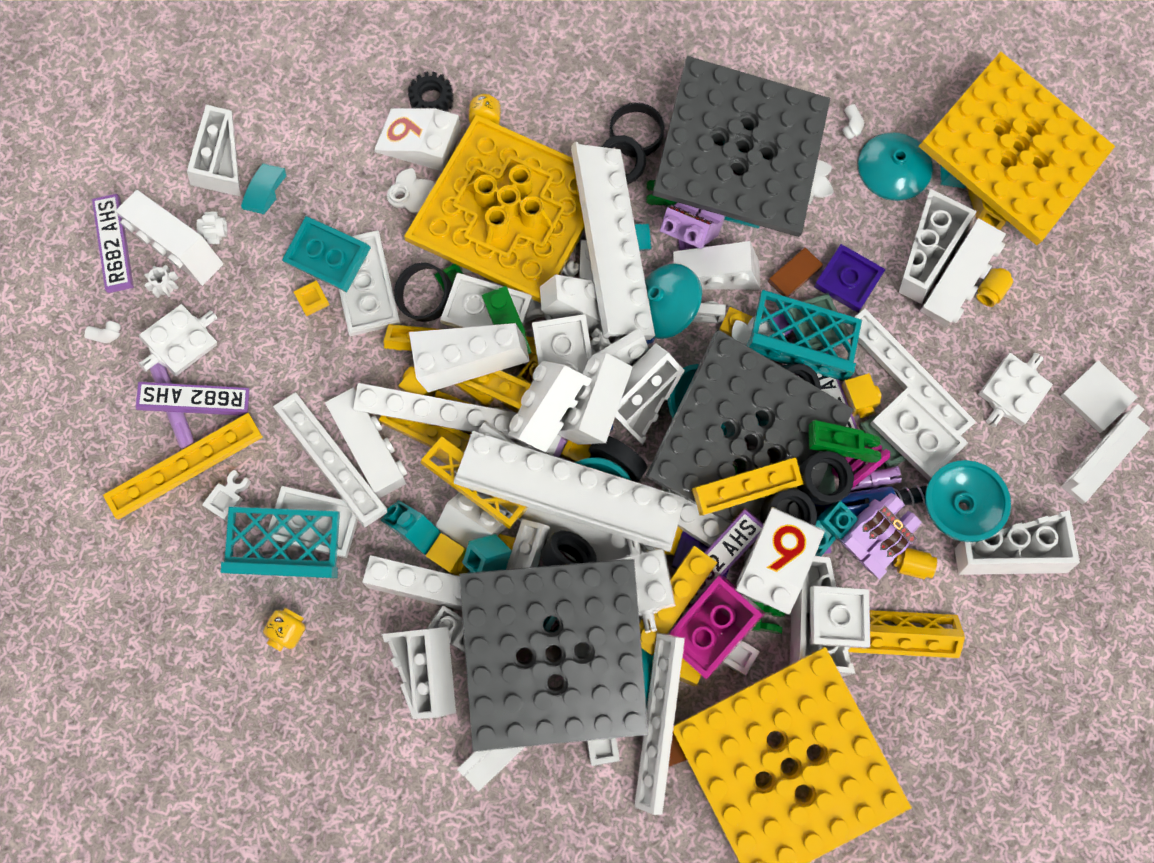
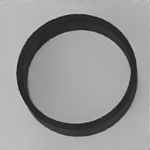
M635 102L623 105L616 110L611 118L610 138L615 136L613 126L621 116L632 112L647 114L657 122L661 132L653 144L643 148L646 156L654 153L663 140L664 121L662 116L655 108L645 103ZM625 145L615 147V149H620L623 155L636 158L634 151L630 147Z
M416 263L407 267L398 277L394 288L395 302L400 311L406 316L420 322L433 321L442 316L452 289V283L448 275L438 267L430 263ZM424 269H434L441 275L444 282L442 301L433 312L424 316H413L404 304L403 293L405 285L416 272Z
M608 436L606 443L591 444L589 447V452L593 457L605 458L615 462L627 472L634 482L638 483L648 469L646 462L634 450L611 436Z

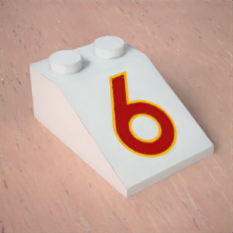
M391 108L374 151L443 171L451 158L461 132L459 115L435 108Z
M772 507L737 580L736 591L790 614L825 530Z

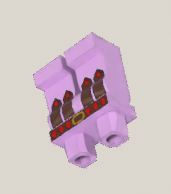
M677 203L674 206L667 207L659 231L702 249L705 244L718 237L725 216Z
M892 493L881 502L874 499L869 504V507L857 516V522L843 539H837L878 579L884 576L887 572L885 568L906 550L909 543L912 544L917 539L913 533L922 523L910 511H907L898 519L895 514L905 504Z

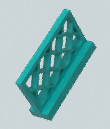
M762 290L747 347L770 360L784 364L801 363L810 366L817 374L845 381L855 372L856 363H854L862 319ZM765 300L775 302L780 310L770 315L764 306ZM792 308L799 309L805 318L795 322L788 310ZM781 314L784 315L789 323V326L782 330L778 328L773 318ZM818 315L823 316L828 321L829 326L820 330L813 318ZM808 321L815 333L805 338L798 326ZM768 322L774 334L766 336L758 333L760 325ZM842 323L853 325L852 334L845 337L838 325ZM793 329L800 341L795 344L787 342L783 334ZM830 329H833L840 340L832 345L829 344L823 334ZM818 337L825 349L821 351L813 350L808 341ZM843 344L848 352L847 359L838 357L833 348Z
M229 507L225 560L221 562L220 573L338 578V567L336 565L340 512ZM236 513H246L253 521L242 532L235 525ZM253 514H261L257 518L253 516ZM268 514L274 515L280 522L270 533L260 524V521ZM280 515L288 516L283 520ZM294 516H301L307 522V525L295 534L287 523ZM307 516H316V517H315L312 521H310ZM322 517H332V529L323 535L314 524ZM257 526L265 537L254 546L245 535ZM284 526L293 538L281 547L272 536ZM312 528L320 539L311 548H308L300 537L308 529ZM330 535H331V543L327 540V538H328ZM242 539L251 550L243 557H233L234 545ZM268 540L278 550L269 559L264 558L258 551ZM297 541L306 552L297 560H292L285 550ZM323 542L330 549L329 561H319L312 553ZM254 553L258 558L249 557ZM281 554H282L283 557L285 558V559H276V558L279 557ZM309 555L313 560L304 559Z

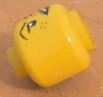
M480 94L474 97L469 104V123L471 124L474 117L478 115L499 125L501 118V105L499 101L489 94Z
M285 607L283 611H274L263 629V634L269 638L266 644L280 652L283 647L287 649L295 648L306 629L305 624L302 622L304 618Z

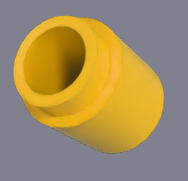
M1004 268L991 269L978 287L976 295L978 301L988 307H994L995 304L1000 303L1014 282L1011 273Z
M907 547L904 552L894 559L893 566L897 567V573L923 580L925 578L932 579L937 567V557L931 556L929 552Z

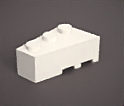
M206 105L187 169L190 185L241 196L232 111Z
M750 241L703 247L702 249L673 251L674 264H681L691 269L698 276L702 290H761L759 260Z
M555 274L540 286L542 312L556 319L586 314L589 335L591 336L596 328L601 331L602 326L594 281Z
M658 344L653 345L632 366V371L615 416L642 445L647 438L645 434L652 422H656L659 417L657 413L664 400L669 399L670 394L684 372V369Z
M608 353L592 355L583 372V375L591 378L592 381L588 387L585 385L581 387L574 398L578 400V403L574 409L569 407L563 415L561 421L564 422V425L557 435L578 445L606 443L633 367Z
M542 361L534 370L533 382L529 390L522 396V405L518 414L510 422L508 436L535 449L546 452L564 425V422L561 421L563 415L569 407L575 408L578 400L574 398L583 385L589 386L592 379L566 365Z
M448 627L382 634L384 642L389 643L394 657L391 659L394 668H398L403 684H401V688L412 718H437L456 713Z

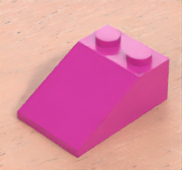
M718 576L669 635L685 638L682 658L705 679H708L766 613L745 594L736 591V586L724 576Z

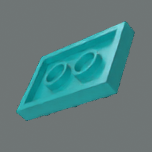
M306 216L282 261L347 293L371 247L365 242Z

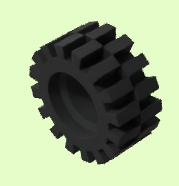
M432 71V76H429L428 72H424L425 77H421L419 74L416 76L417 81L412 79L411 86L408 87L411 108H435L449 112L448 108L452 109V102H454L452 85H450L448 78L445 79L443 74L437 77V72ZM434 90L440 93V98L435 101L428 102L422 99V95L427 91Z

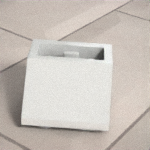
M477 491V495L480 498L490 499L482 492ZM460 492L447 502L436 524L437 529L465 548H467L469 541L493 534L498 536L506 527ZM499 506V511L503 515H505L507 518H510L512 516L509 512H507L505 509Z

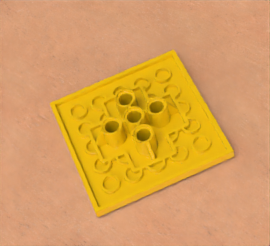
M1000 51L918 147L1037 246L1044 240L1115 148V145Z
M476 115L404 236L405 241L502 286L527 293L532 296V300L541 303L540 286L555 274H561L585 230L573 158Z
M826 647L809 654L673 726V732L740 863H809L912 808ZM778 731L781 734L780 744L774 747L769 746L767 743L768 734ZM817 744L821 750L819 757L813 760L807 757L808 747ZM786 758H793L795 761L794 769L789 773L782 772V761ZM762 771L768 772L770 776L769 782L764 786L756 785V775ZM799 785H807L809 788V794L804 799H797L795 797V790Z

